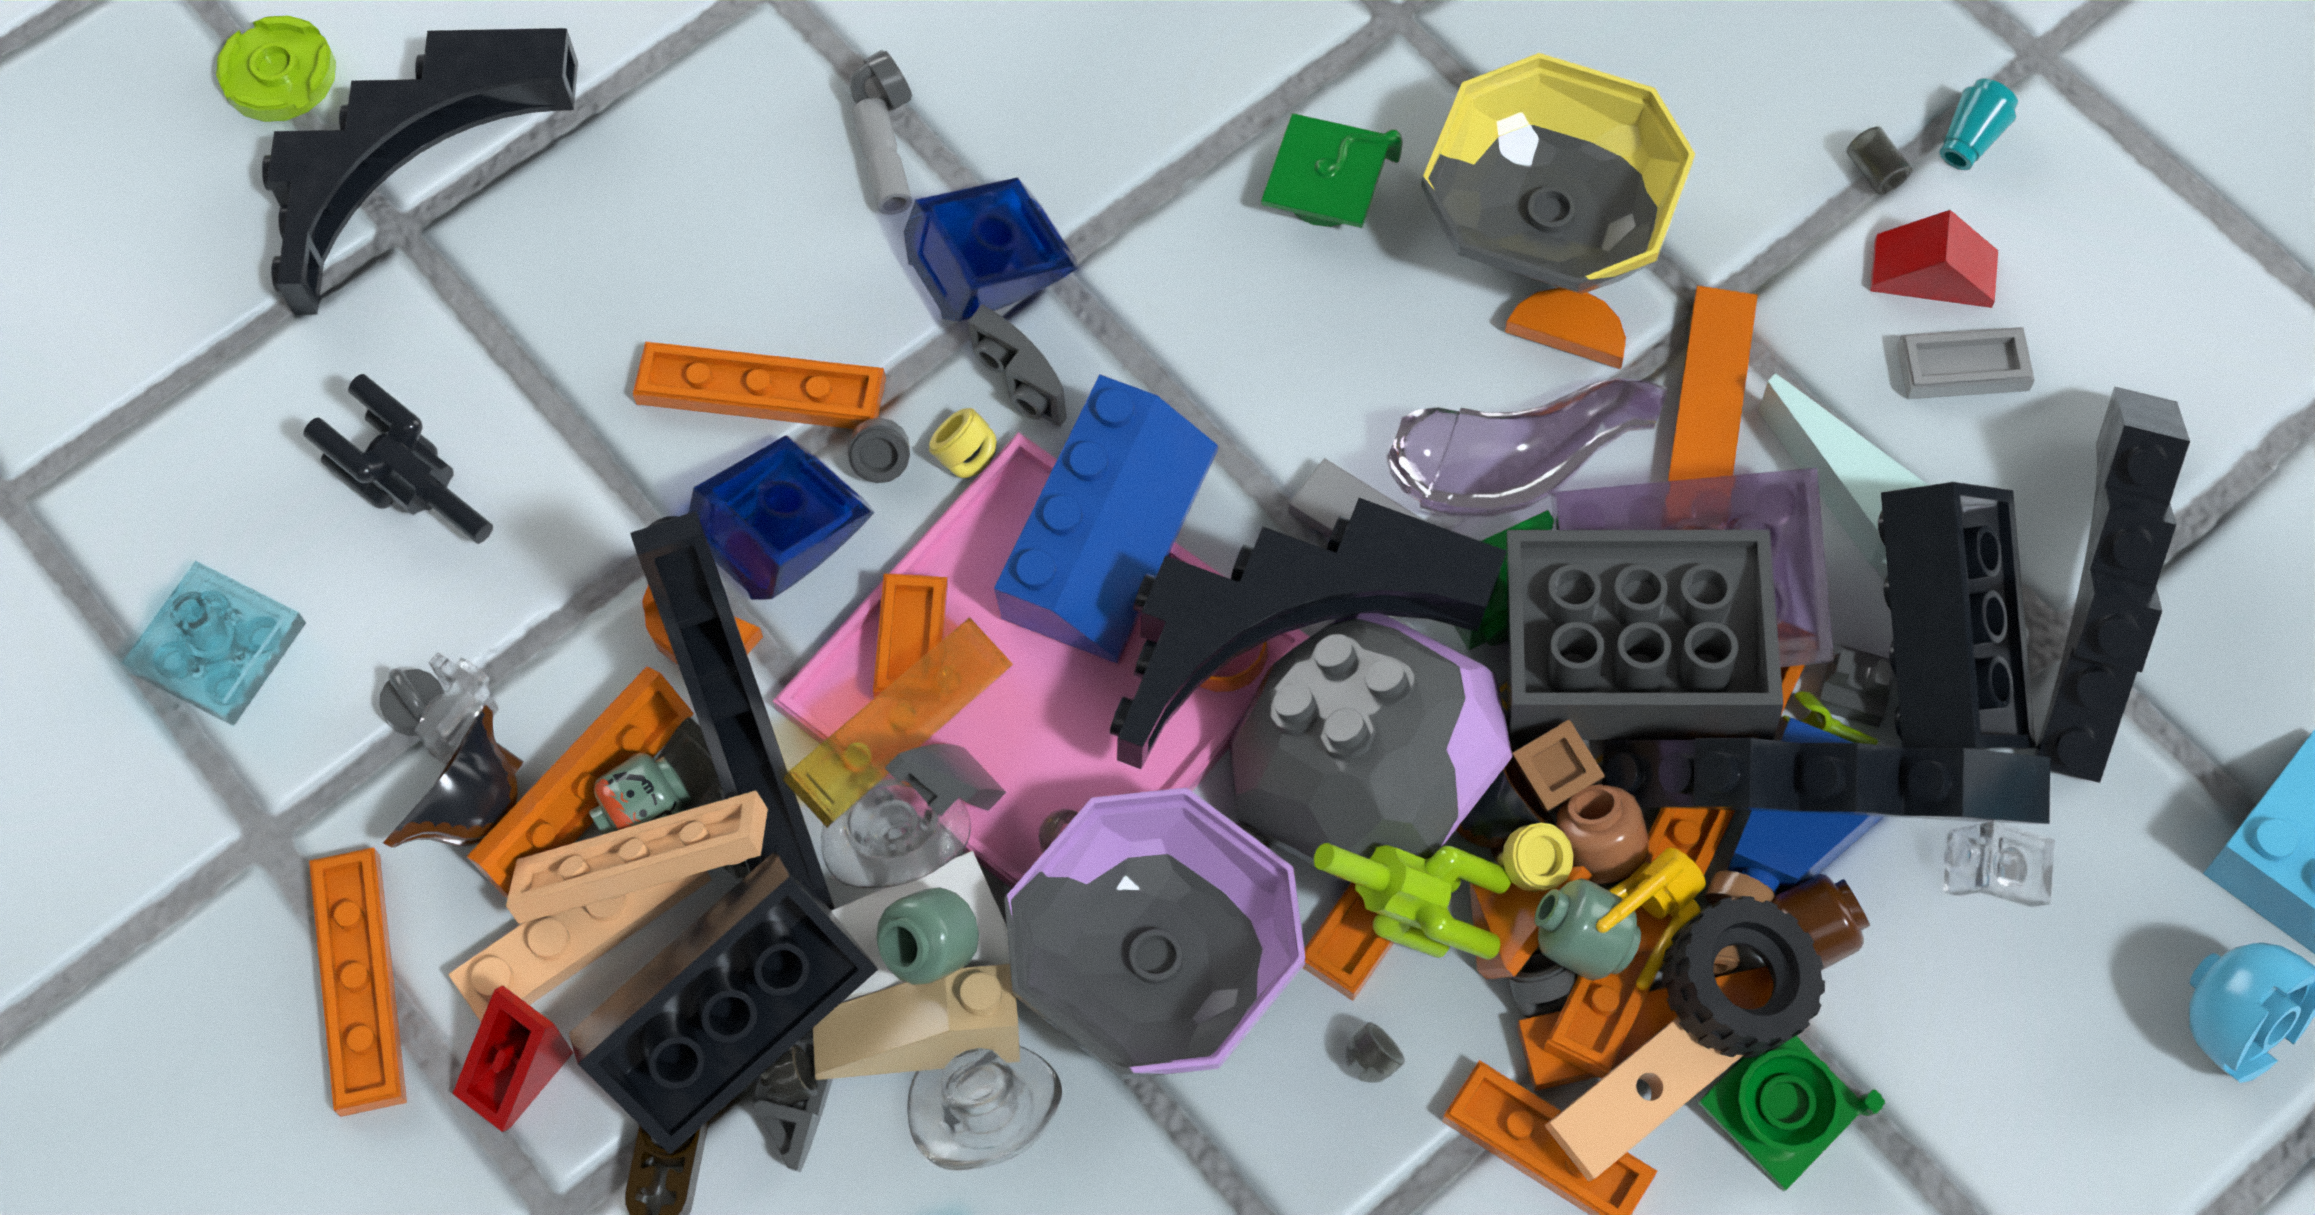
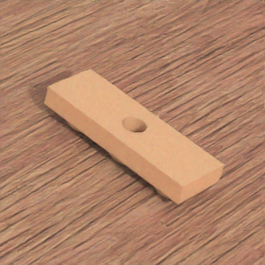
M1677 1016L1544 1126L1589 1182L1597 1178L1743 1055H1736L1732 1058L1720 1055L1721 1051L1712 1047L1707 1049L1698 1043L1699 1039L1691 1032L1687 1033L1679 1024L1681 1020ZM1638 1079L1645 1081L1650 1086V1101L1643 1099L1638 1094L1636 1088Z

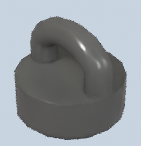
M880 50L863 60L864 65L859 67L851 77L850 91L856 104L861 100L869 98L864 88L865 82L869 78L872 79L881 94L879 99L885 101L887 109L895 110L911 101L912 92L909 85L887 51Z
M884 418L868 419L859 424L851 433L848 444L849 464L854 472L866 481L874 483L890 482L899 477L908 466L910 458L909 438L904 429L892 420Z
M395 668L389 672V680L385 683L380 693L379 702L382 714L388 724L396 732L407 736H420L433 731L443 721L448 708V699L439 680L431 673L420 669L402 671Z
M1540 949L1533 952L1515 977L1507 979L1520 1014L1526 1018L1562 1011L1577 981V975L1573 971L1545 957Z

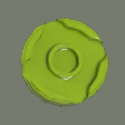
M289 15L268 16L252 22L254 28L247 30L245 33L241 34L240 30H238L228 38L218 55L216 76L229 104L245 117L262 122L290 120L309 112L326 97L335 81L336 60L326 38L320 34L319 29L309 21Z

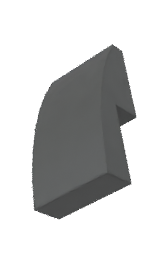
M981 304L968 321L972 349L976 358L992 371L998 373L1006 371L1009 399H1011L1013 405L1020 412L1036 420L1043 417L1061 427L1067 416L1064 389L1055 371L1045 356L1018 328L998 313Z

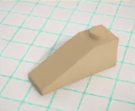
M1010 964L961 968L933 983L913 985L904 982L840 1003L813 1027L816 1080L1020 1062L1017 1003L1012 991Z

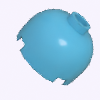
M2259 942L2235 947L2222 957L2217 953H2212L2198 965L2190 978V985L2195 988L2189 1002V1028L2197 1045L2214 1063L2239 1083L2252 1081L2268 1071L2278 1062L2268 1051L2284 1038L2294 1045L2315 1017V966L2302 956L2280 945Z

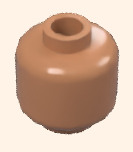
M1601 784L1591 785L1565 801L1557 813L1556 827L1564 832L1571 843L1574 855L1573 867L1584 866L1592 874L1589 881L1596 884L1618 882L1630 877L1646 860L1649 852V837L1642 810L1634 796L1624 789Z

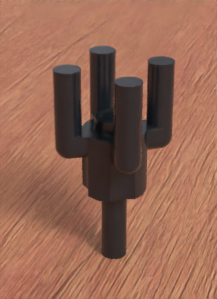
M360 374L356 376L348 387V393L368 408L365 413V421L381 433L369 444L365 452L358 449L320 417L314 418L306 425L303 436L323 452L321 463L374 507L386 509L395 501L413 516L420 511H430L433 508L476 544L484 542L490 536L493 524L447 488L454 476L453 468L438 457L436 446L421 434L423 424L420 418L367 375Z

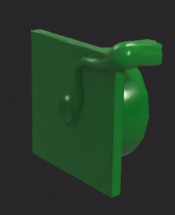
M1292 113L1262 196L1261 204L1293 212L1299 219L1316 226L1332 227L1346 224L1362 228L1385 159L1395 163L1400 161L1403 145L1402 135L1395 129L1389 130L1386 133H1379Z
M1795 1036L1774 1050L1767 1053L1765 1051L1757 1057L1744 1058L1743 1055L1697 1103L1783 1191H1786L1859 1114L1862 1116L1877 1114L1885 1104V1100L1875 1089L1858 1098L1830 1070L1826 1063L1821 1061L1798 1036Z

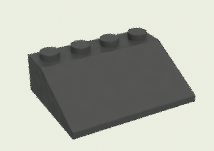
M1507 530V707L1509 740H1535L1569 719L1582 740L1774 739L1783 708V693L1770 530Z

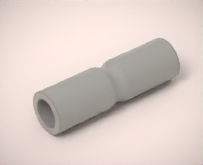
M879 98L861 100L852 108V115L863 155L867 159V171L879 212L887 215L901 213L911 206L912 197L901 157L897 153V142L886 103Z

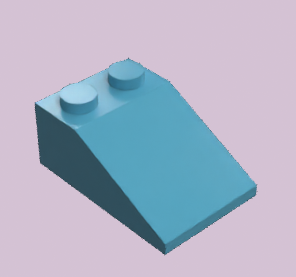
M2315 729L2203 873L2314 954Z

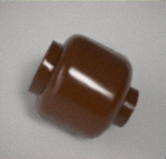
M1817 874L1776 895L1772 902L1778 905L1777 908L1785 914L1790 913L1799 921L1797 924L1805 933L1808 932L1815 942L1812 945L1817 956L1820 955L1824 968L1821 971L1858 952L1864 944L1862 930L1869 927L1870 923L1845 879L1834 883L1827 875Z

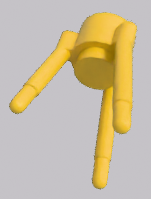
M1671 847L1665 849L1651 864L1644 862L1630 877L1608 890L1623 900L1596 923L1598 932L1606 933L1640 906L1656 918L1662 919L1667 914L1673 917L1636 981V986L1640 990H1646L1657 972L1664 964L1665 951L1672 946L1673 941L1671 938L1701 911L1694 898L1705 888V877L1692 859L1680 850Z

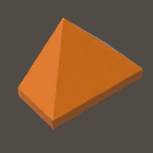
M1584 866L1572 867L1567 880L1553 889L1560 890L1568 882L1580 878L1589 880L1592 874ZM1511 881L1510 887L1504 893L1497 894L1469 883L1473 926L1492 932L1500 939V950L1494 958L1486 960L1476 956L1477 971L1486 979L1515 977L1539 946V927L1535 924V913L1542 898L1552 889L1532 892L1521 889Z

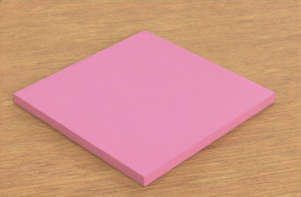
M1019 432L889 573L947 577L948 592L938 704L874 700L873 684L883 581L773 700L774 707L779 713L886 794L890 795L893 793L894 800L965 854L973 851L978 863L1010 888L1017 884L1092 797L1186 787L1193 792L1229 749V741L1269 668L1277 660L1310 637L1300 629L1279 634L1268 640V659L1262 673L1250 685L1230 692H1214L1202 687L1196 688L1165 725L1142 769L1117 761L1118 737L1110 734V727L1121 699L1127 697L1133 700L1142 680L1134 676L1139 655L1147 640L1140 637L1141 615L1118 663L1001 619L994 587L1057 461L1056 458ZM1176 542L1174 543L1168 555L1169 557L1221 575ZM1263 643L1235 657L1216 672L1213 677H1229L1247 670L1258 659ZM932 744L958 745L964 747L1006 793L989 811L968 804L959 797L940 816L928 806L927 802L909 783L905 781L899 782L885 767L897 754L910 749Z

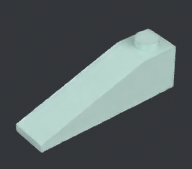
M1775 373L1767 382L1758 412L1868 563L1878 570L1879 575L1885 581L1888 575L1886 548L1878 531V518L1882 511L1881 492L1928 486V484Z

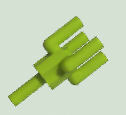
M1323 843L1317 848L1314 854L1315 867L1355 883V891L1362 896L1365 909L1377 913L1373 921V929L1379 937L1436 958L1443 957L1448 952L1450 946L1486 960H1490L1498 954L1500 939L1496 934L1453 918L1447 908L1451 899V893L1458 889L1461 879L1497 894L1504 893L1511 884V880L1506 874L1504 867L1453 846L1441 847L1429 859L1421 858L1389 845L1377 847L1370 859L1329 843Z

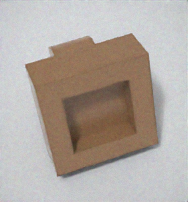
M1570 719L1512 753V760L1545 813L1605 777Z

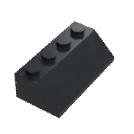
M1947 482L1881 492L1882 511L1878 518V531L1886 548L1888 575L1884 581L1883 591L1885 602L1891 610L1893 641L1889 648V661L1897 678L1899 705L1895 711L1894 721L1896 732L1902 740V748H1970L1988 751L2036 748L2013 490Z
M775 850L568 1034L577 1064L666 1152L672 1154L878 971V968L822 899Z

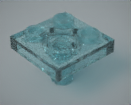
M195 561L124 658L122 664L129 673L234 726L303 629L306 622L299 612ZM245 653H250V657L246 663L240 665L235 664L236 658L239 661H241L245 658ZM198 665H204V673L201 676L191 677L194 673L200 671Z

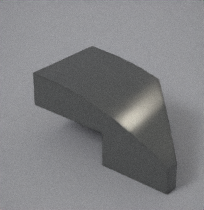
M932 744L910 749L897 754L885 767L899 782L905 781L909 783L927 802L928 806L940 816L959 797L968 804L989 811L1006 793L964 747L958 745Z
M800 1041L796 1042L760 1074L753 1097L754 1104L752 1105L774 1140L787 1168L797 1172L802 1171L833 1081V1079L816 1080L814 1045Z

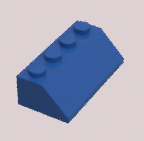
M1099 374L994 587L1001 619L1118 663L1141 615L1140 612L1134 611L1133 607L1143 578L1147 573L1157 576L1165 555H1169L1218 452V445L1158 395Z

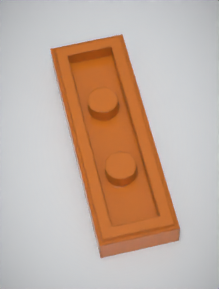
M1479 1060L1445 1112L1442 1122L1589 1215H1632L1655 1178L1657 1170L1627 1152L1597 1178L1588 1182L1544 1126L1562 1111Z

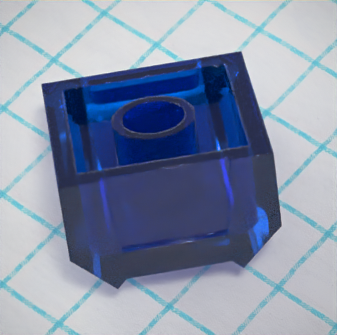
M1018 177L916 199L903 231L908 265L914 267L939 307L942 319L960 322L970 319L981 304L993 311L1009 306L1045 289L1078 269L1075 256L1048 214Z
M787 435L693 487L688 512L697 511L715 562L748 592L751 600L773 599L792 587L834 554L875 513L869 503L825 463Z

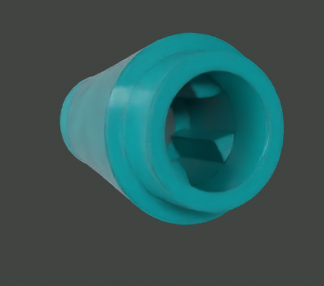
M1986 78L1978 79L1973 86L1965 88L1961 94L1944 144L1939 151L1941 158L1956 169L1970 170L1973 164L2016 120L2015 108L2018 105L2016 95L2005 85Z

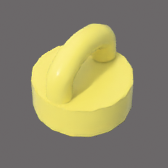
M964 408L953 413L938 427L929 442V452L944 467L959 478H969L978 475L990 464L996 452L997 439L989 424L974 409ZM981 445L978 454L970 462L964 463Z
M1541 822L1519 827L1511 833L1504 844L1503 852L1497 856V864L1505 868L1506 874L1515 885L1523 890L1538 892L1557 888L1567 880L1573 867L1574 855L1571 843L1564 832L1552 824Z

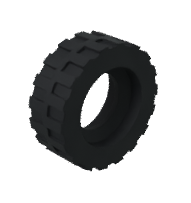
M1741 896L1737 900H1732L1729 897L1719 900L1713 906L1707 907L1674 934L1671 938L1673 941L1672 946L1666 949L1663 958L1666 966L1665 972L1662 973L1663 986H1666L1669 996L1666 1000L1671 1011L1674 1010L1681 1020L1679 1024L1687 1033L1691 1032L1699 1039L1698 1043L1707 1049L1712 1047L1721 1051L1720 1055L1732 1058L1736 1055H1744V1058L1757 1057L1765 1051L1767 1053L1803 1032L1810 1025L1808 1021L1817 1016L1822 1005L1819 1003L1820 996L1825 993V980H1822L1821 969L1824 968L1820 955L1817 956L1812 945L1815 942L1808 932L1805 933L1797 924L1799 921L1794 916L1777 908L1778 905L1767 900L1764 902L1756 901L1751 896ZM1731 945L1748 947L1765 963L1773 980V991L1770 999L1764 1006L1757 1009H1744L1734 1005L1723 994L1713 973L1715 958L1723 948Z

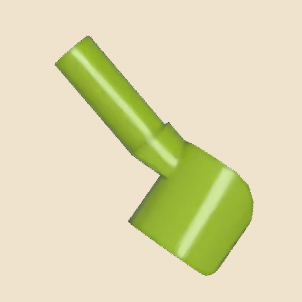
M1804 691L1795 693L1794 697L1803 706L1811 710V713L1805 719L1799 721L1853 743L1878 744V739L1842 724L1841 721L1832 718L1828 709L1811 693ZM1783 715V719L1787 724L1790 717Z

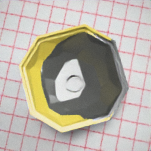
M1537 53L1462 82L1422 177L1421 187L1441 229L1458 255L1583 294L1619 282L1657 261L1693 165L1695 152L1654 87Z

